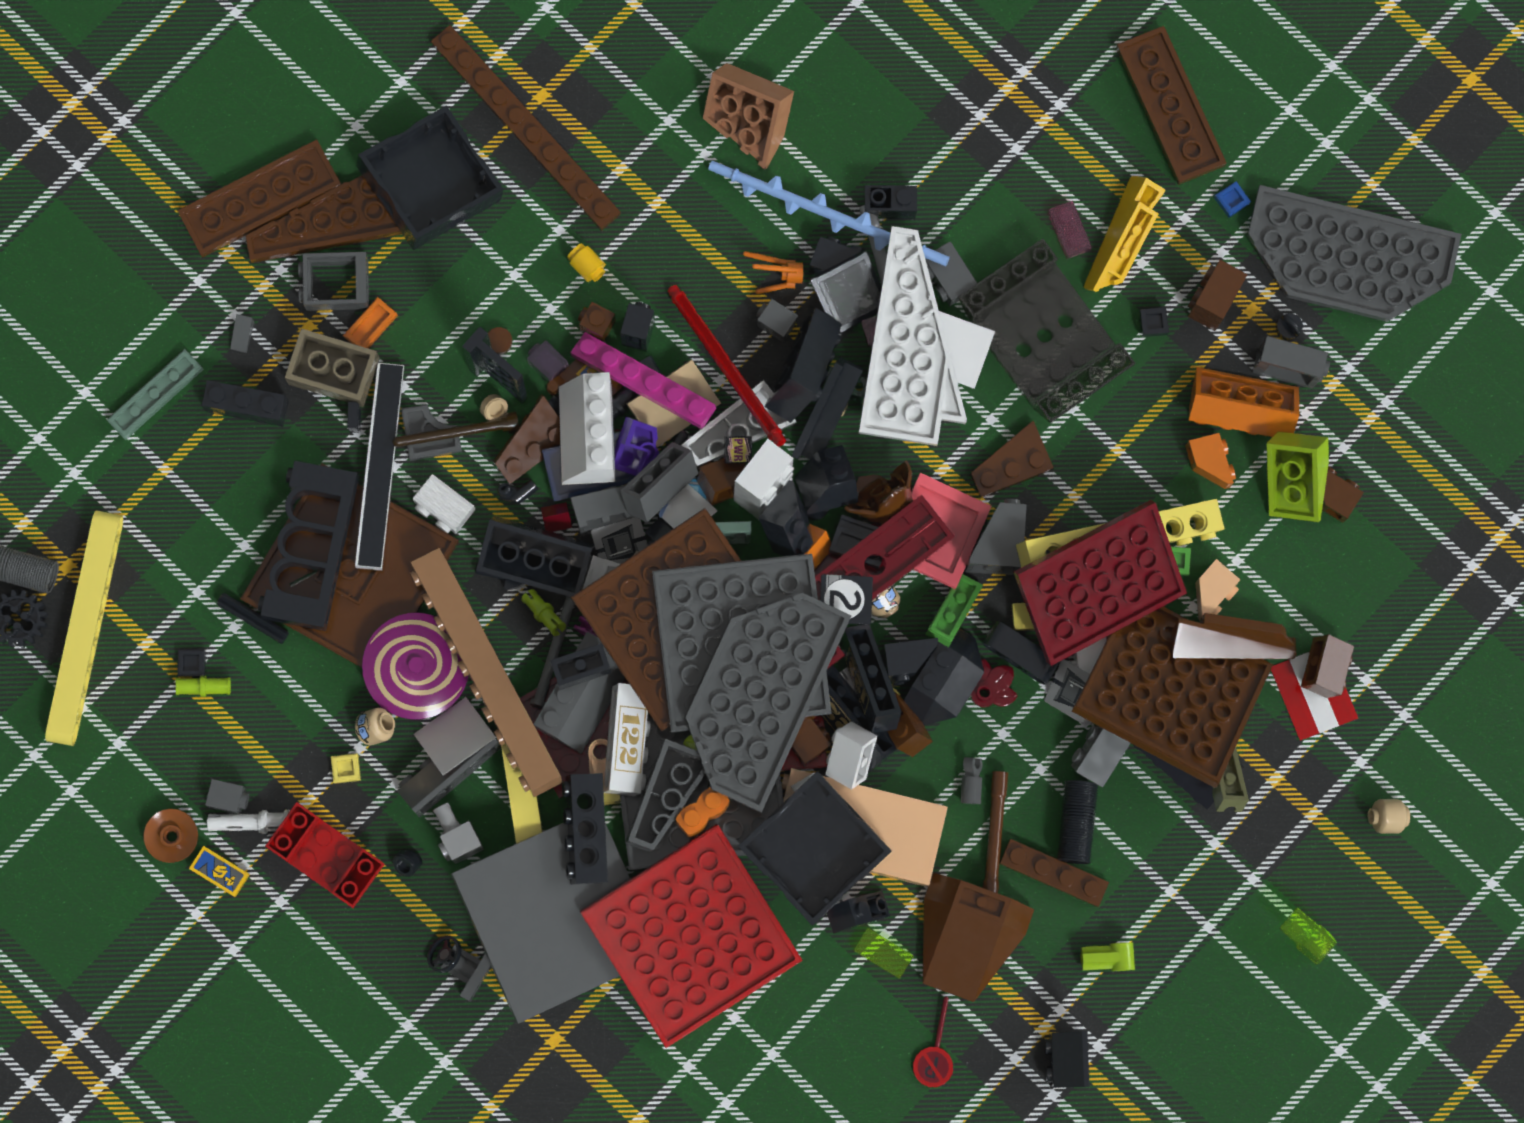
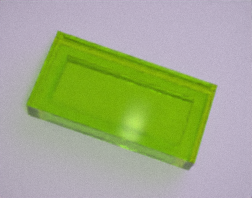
M869 928L866 929L854 949V952L898 979L901 978L913 958L912 954Z

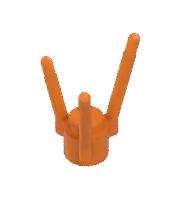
M743 252V255L746 257L780 264L781 266L753 264L752 268L781 272V280H786L785 283L757 289L755 291L756 294L785 288L795 289V283L803 282V263L758 253Z

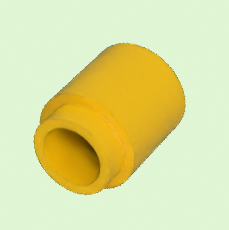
M581 243L568 254L567 258L570 260V265L587 282L591 280L596 282L605 274V262L589 246L585 247Z

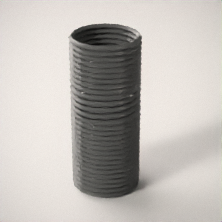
M0 545L1 581L47 594L52 591L59 570V563L57 561Z

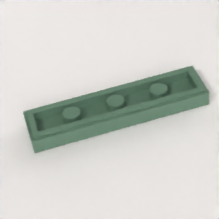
M184 349L114 412L107 421L127 440L204 369Z

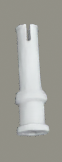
M262 810L259 814H208L207 828L208 831L255 830L259 831V833L267 834L268 831H276L290 810H284L281 813H268L267 810Z

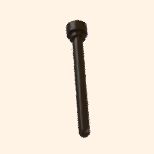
M514 411L505 413V416H500L501 419L398 436L392 440V443L395 447H402L496 430L508 431L510 434L518 430L519 423L517 413Z

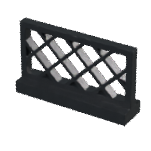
M479 327L462 346L469 371L476 377L482 371L486 372L523 404L527 399V393L522 374L492 349L488 333Z

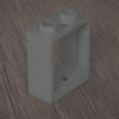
M366 252L303 254V262L298 263L299 278H303V287H299V302L303 303L306 311L357 310L369 307V263ZM356 265V299L313 300V266Z
M1267 336L1258 348L1252 373L1313 389L1328 374L1330 362L1326 361L1328 352Z

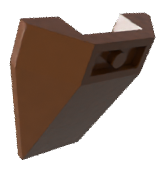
M933 873L924 897L922 984L974 1002L1026 935L1034 909L1012 898L968 882Z

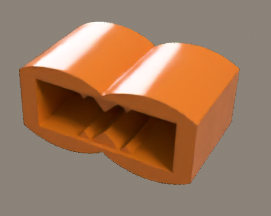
M710 787L699 796L697 803L690 804L681 810L676 818V824L688 838L695 837L707 827L709 821L715 820L725 813L729 807L730 800L728 797L711 790Z

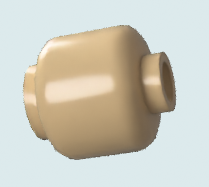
M1378 799L1368 811V821L1373 825L1377 833L1399 834L1409 825L1410 811L1401 800Z

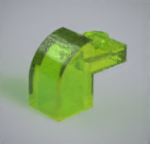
M1298 907L1294 909L1279 928L1297 944L1296 948L1316 965L1320 964L1337 944L1335 938L1322 925L1316 924Z

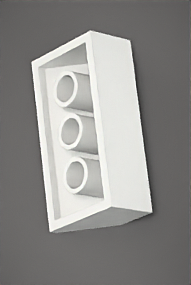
M610 372L582 374L559 386L562 485L615 482Z

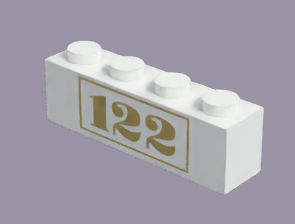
M618 683L612 687L603 790L604 793L636 796L641 794V790H644L646 785L643 763H646L648 759V748L645 747V738L650 733V721H647L648 711L630 684Z

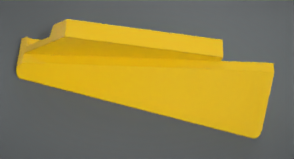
M1130 177L1086 279L1085 289L1097 292L1100 288L1123 283L1158 216V213L1152 209L1164 194L1165 189L1146 177Z

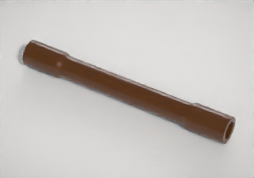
M1001 771L992 772V799L985 879L983 881V888L995 893L999 891L998 875L1003 815L1008 784V773Z

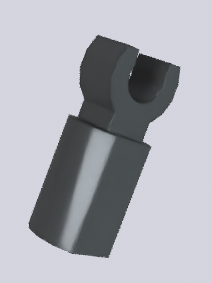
M964 757L963 767L965 776H962L961 803L981 804L982 777H980V772L982 770V759Z

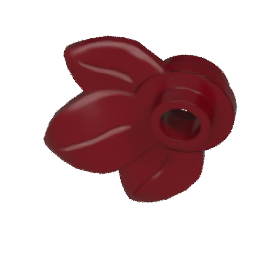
M982 659L984 674L971 693V700L975 705L983 708L989 707L992 704L1000 707L1012 704L1018 697L1009 688L1014 678L1013 668L1002 665L992 669L990 664L985 659ZM986 690L989 696L982 697L979 691Z

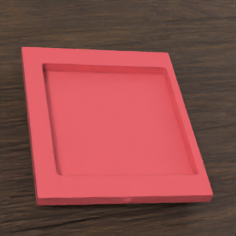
M920 473L911 491L913 500L923 495L955 537L913 570L956 589L991 506Z

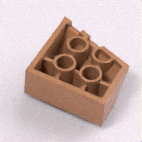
M726 63L712 73L703 119L724 137L733 139L741 146V151L746 155L750 153L759 161L758 165L765 170L768 168L784 138L794 91Z

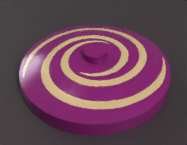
M407 613L396 616L382 624L373 633L366 645L362 660V673L366 688L373 700L381 708L394 716L410 720H421L437 716L449 709L458 700L466 686L468 676H463L457 664L461 659L458 653H451L445 641L449 639V636L445 630L440 632L433 615Z

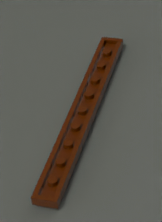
M451 25L431 40L432 46L601 231L621 215L619 209Z

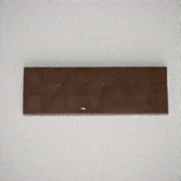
M1159 27L1117 44V52L1177 184L1180 185L1224 167L1227 164L1165 27Z
M315 140L177 211L203 258L264 225L278 220L289 214L292 210L311 203V200L341 185L318 140Z

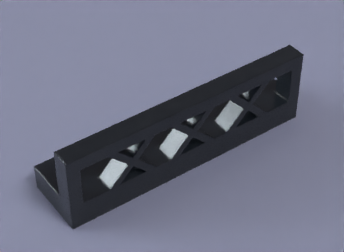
M841 357L836 361L791 455L792 457L799 459L801 456L811 459L817 451L827 448L864 370L863 368Z

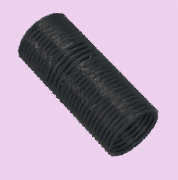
M1066 780L1064 784L1065 792H1063V813L1061 814L1062 821L1060 824L1057 860L1073 864H1090L1099 785L1089 781Z

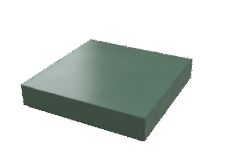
M751 522L716 523L729 544L750 543Z

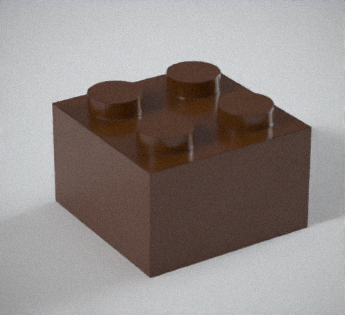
M1219 260L1216 267L1210 265L1200 283L1204 288L1198 287L1187 306L1192 309L1188 317L1216 331L1248 274L1222 260Z

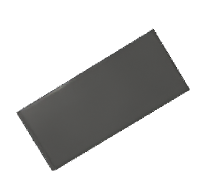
M236 314L231 350L247 353L255 323L252 317Z

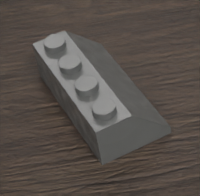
M587 632L576 652L601 644L598 637ZM604 646L611 673L560 690L557 683L533 724L540 732L579 754L583 753L611 704L612 687L618 683H623L625 677Z
M496 739L492 740L444 775L441 774L431 758H428L419 766L420 772L414 777L411 774L399 783L401 788L397 792L420 818L498 752L501 746Z

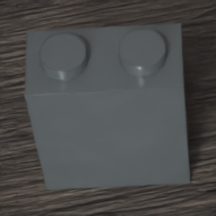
M1005 499L1004 503H999L965 567V572L1015 576L1013 572L1021 568L1016 544L1024 542L1026 504H1020V500Z

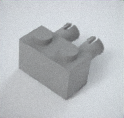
M449 803L433 810L444 831L440 836L442 843L438 844L447 861L452 860L455 864H458L484 850L471 823L468 821L464 824H459Z

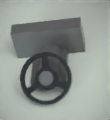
M448 935L435 940L429 948L427 955L428 965L431 969L438 973L448 972L466 983L460 996L470 1002L492 968L486 953L479 960L463 950L457 939ZM450 940H453L456 944L453 948H451ZM445 941L444 947L438 952V957L433 960L435 949L440 943ZM443 963L441 969L435 968V965Z

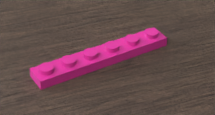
M586 332L570 352L573 358L600 373L610 372V378L700 429L704 428L716 410V406L712 402Z

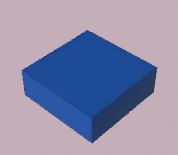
M1236 181L1214 196V199L1228 218L1251 203Z

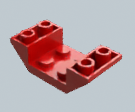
M296 802L265 845L269 850L353 909L385 865L298 802Z

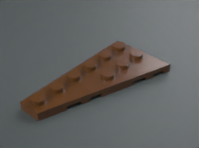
M362 175L311 200V203L292 210L289 212V215L280 220L272 221L246 235L250 261L251 263L401 235L402 233Z

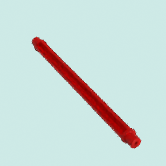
M677 285L671 286L668 289L671 301L679 309L749 411L756 418L766 433L767 438L778 447L784 445L786 439L782 435V430L765 410L763 404L734 363L729 359L720 343L700 315H698L686 297L685 292L681 291Z

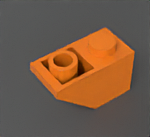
M1220 433L1189 440L1185 447L1192 471L1224 489L1230 488L1234 483L1233 480L1236 479L1233 465L1228 464L1226 457L1228 446L1225 439L1221 440Z

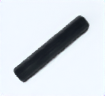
M226 593L219 597L217 601L219 607L278 643L283 644L289 635L287 630L272 621L264 620L259 613Z

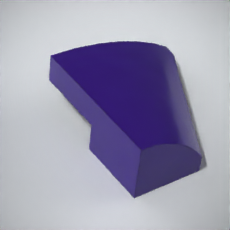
M626 417L614 450L615 469L637 476L659 455V451L656 448V441L658 440L657 428Z

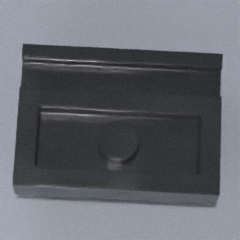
M842 514L829 552L842 556L879 527ZM871 555L865 560L864 564L879 569L883 558Z

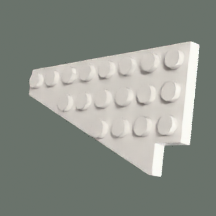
M892 226L859 434L937 446L941 420L966 424L967 418L918 230Z

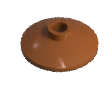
M165 809L156 813L150 818L144 830V843L148 852L157 860L166 863H175L187 858L194 851L198 841V829L194 820L187 813L177 809ZM176 832L177 839L170 842L168 840L169 833Z

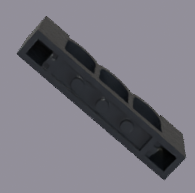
M294 461L293 468H288L286 483H289L291 492L285 501V510L291 523L285 525L278 535L277 546L283 559L279 560L270 572L269 582L273 590L266 589L265 596H260L258 611L261 612V617L264 620L327 631L359 482L357 472ZM306 495L339 500L340 504L335 527L297 519L293 514L296 501ZM297 531L332 536L327 563L289 555L286 552L288 537ZM289 567H300L325 572L319 599L281 591L278 587L280 573Z

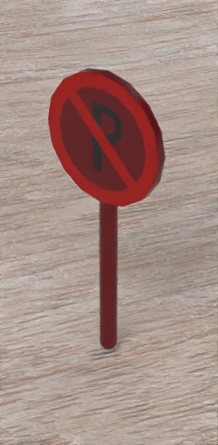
M948 996L943 998L934 1047H927L921 1050L913 1062V1072L916 1079L928 1087L944 1085L953 1073V1062L950 1055L940 1048L949 1001Z

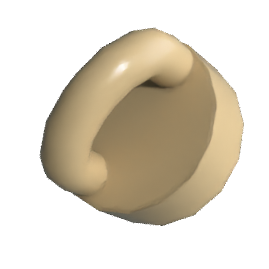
M497 394L486 397L480 407L481 414L489 421L501 419L500 416H505L508 410L507 402Z

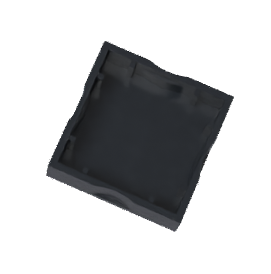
M447 105L419 120L405 132L389 137L358 154L357 168L413 250L501 201L504 189L485 161L474 151L466 133Z
M818 771L738 845L761 872L778 886L790 903L812 926L838 903L850 888L860 879L864 878L892 852L889 846Z

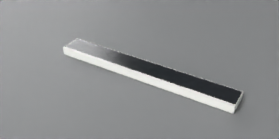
M378 363L355 568L382 570L396 448L392 440L397 437L404 365Z

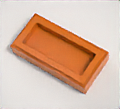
M377 297L346 331L343 337L351 344L369 349L396 319L398 314Z

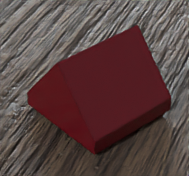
M567 502L541 508L545 530L557 532L572 528Z

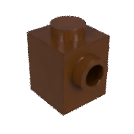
M591 302L589 308L584 307L578 317L580 332H586L604 342L616 322L615 313Z

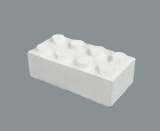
M767 439L735 480L734 502L759 520L758 517L789 480L792 481L794 458Z

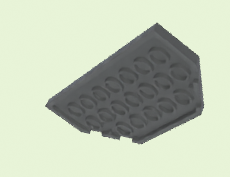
M1259 185L1247 237L1287 298L1388 322L1451 284L1462 234Z
M800 593L730 619L685 716L711 790L760 813L762 812L852 615L805 593Z

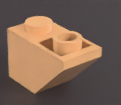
M1217 559L1195 583L1198 620H1201L1204 613L1217 615L1222 610L1219 604L1223 599L1226 598L1229 601L1239 590L1236 585L1240 579Z

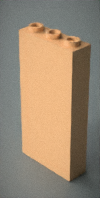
M791 768L790 775L784 773L782 790H786L783 801L785 802L794 793L791 788L792 785L812 773ZM823 776L892 850L869 873L928 887L948 807L862 785H857L851 790L834 779Z

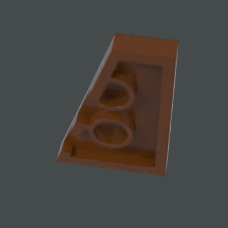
M542 394L536 400L537 403L530 413L526 414L518 430L509 438L493 461L509 484L544 459L542 449L561 445L560 418Z
M1034 420L971 472L970 475L980 499L1054 469Z

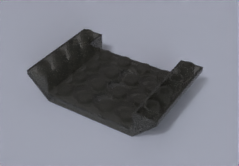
M1041 239L964 292L958 299L969 322L995 331L989 350L1030 406L1051 424L1133 367L1136 363L1121 343L1115 345L1056 265L1058 258L1045 240ZM1063 315L1069 316L1072 320V326L1069 328L1061 327L1058 323V318ZM1040 330H1046L1051 334V340L1046 343L1041 342L1037 337V333ZM1023 344L1027 345L1030 349V355L1027 357L1019 356L1016 352V347Z

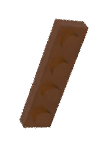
M1012 839L1009 840L1000 861L1002 866L1095 907H1099L1109 884L1108 881L1060 860L1058 861Z

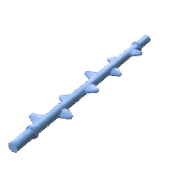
M713 160L709 165L708 170L727 177L732 182L742 183L744 196L749 197L753 192L759 190L785 201L786 213L790 215L801 207L830 219L832 231L835 233L844 226L874 237L876 250L880 251L889 244L890 232L871 225L868 212H864L856 219L828 208L826 197L822 193L811 201L782 189L779 176H775L767 183L742 173L737 168L732 169ZM926 245L922 246L926 259L943 266L948 264L949 256L929 249Z

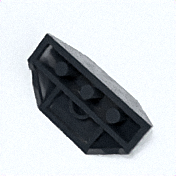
M959 628L949 647L939 642L909 690L904 702L923 722L924 726L956 718L983 676L984 668L976 638Z

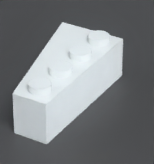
M764 380L752 389L763 404V407L774 394ZM740 398L681 446L692 450L696 467L698 468L706 462L714 461L724 456V436H752V443L767 437V435ZM765 408L781 430L796 423L795 419L790 423Z

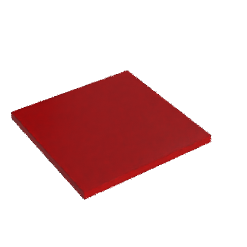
M718 824L580 911L665 1048H668L803 961Z

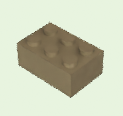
M301 328L285 379L288 385L347 403L358 402L361 407H364L380 358L375 350Z

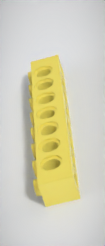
M1217 499L1159 511L1169 542H1177V546L1193 543L1192 538L1199 536L1201 541L1216 538V532L1224 530ZM1190 518L1195 522V530L1190 526ZM1103 524L1031 539L1016 544L1021 568L1046 555V550L1052 552ZM1166 524H1169L1172 528L1171 535L1166 530Z

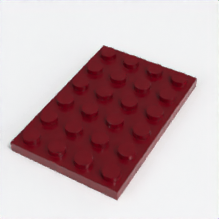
M1152 500L1141 504L1013 572L1046 662L1051 666L1187 594L1156 502Z

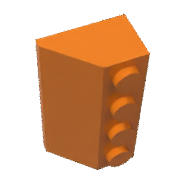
M1196 367L1189 404V421H1194L1201 425L1220 426L1226 430L1245 431L1251 435L1260 434L1273 437L1277 432H1295L1299 418V387Z

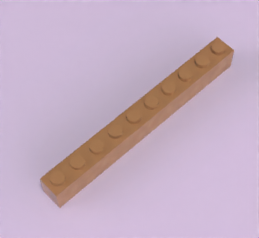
M440 548L412 561L411 564L414 571L410 572V575L417 587L422 585L425 591L422 598L428 609L434 608L437 614L434 620L440 632L443 630L447 632L449 639L445 641L452 654L458 653L461 661L457 664L463 676H470L473 682L470 685V689L476 700L481 698L485 704V707L481 709L488 723L492 721L495 723L497 730L494 731V734L500 746L506 744L510 752L506 754V757L513 769L518 767L522 775L518 780L524 791L530 790L533 797H536L561 784V775Z

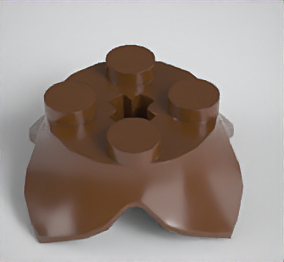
M906 460L896 467L893 473L890 474V480L880 475L859 476L856 482L859 502L857 504H849L844 509L864 517L868 522H879L882 526L914 501L910 487L912 471L908 461Z

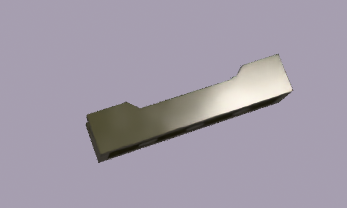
M1236 747L1216 788L1213 787L1212 795L1217 812H1224L1228 807H1234V812H1242L1249 801Z

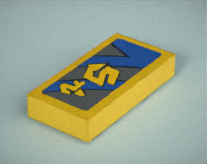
M205 846L202 847L189 868L234 897L237 896L250 875Z

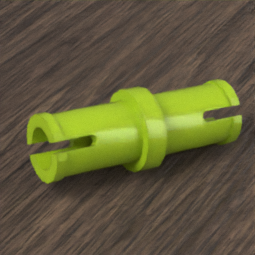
M534 589L528 590L531 598L525 592L522 596V602L534 613V618L538 622H542L553 636L560 635L556 629L558 628L563 632L566 629V624L554 613L553 606L550 603H545Z
M200 676V678H176V695L200 694V697H206L207 694L230 695L231 693L230 677L206 678V676Z

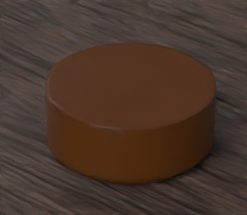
M496 327L488 332L491 347L497 354H505L511 349L513 341L507 329Z

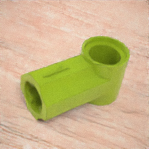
M1112 943L1109 946L1081 947L1082 971L1111 969V971L1135 970L1133 943Z

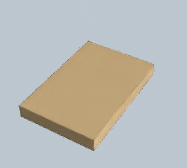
M693 360L688 361L666 376L670 380L712 402L716 407L721 404ZM641 395L627 403L637 421L657 428L658 440L656 441V448L691 424Z

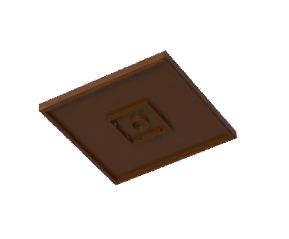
M358 484L327 631L283 624L362 668L364 651L373 633L382 624L396 616L417 613L424 602L422 595L425 594L422 585L417 587L410 575V572L414 571L411 562L440 548L446 561H448L459 540L390 502L382 570L355 568L364 486ZM306 495L300 498L293 510V514L302 521L335 527L340 501ZM288 518L287 522L285 523V525H287L288 523H291V521H290L289 518ZM297 531L288 537L286 552L297 558L327 563L332 536ZM278 537L241 597L242 601L258 609L260 596H265L266 589L273 590L269 582L272 567L279 560L283 559L277 546ZM289 567L280 573L278 587L281 591L288 594L319 599L325 572L318 571L311 577L291 587L289 583L315 570Z

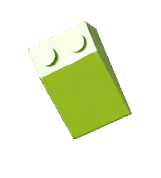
M1277 432L1267 442L1269 516L1313 522L1321 520L1329 464L1328 437Z

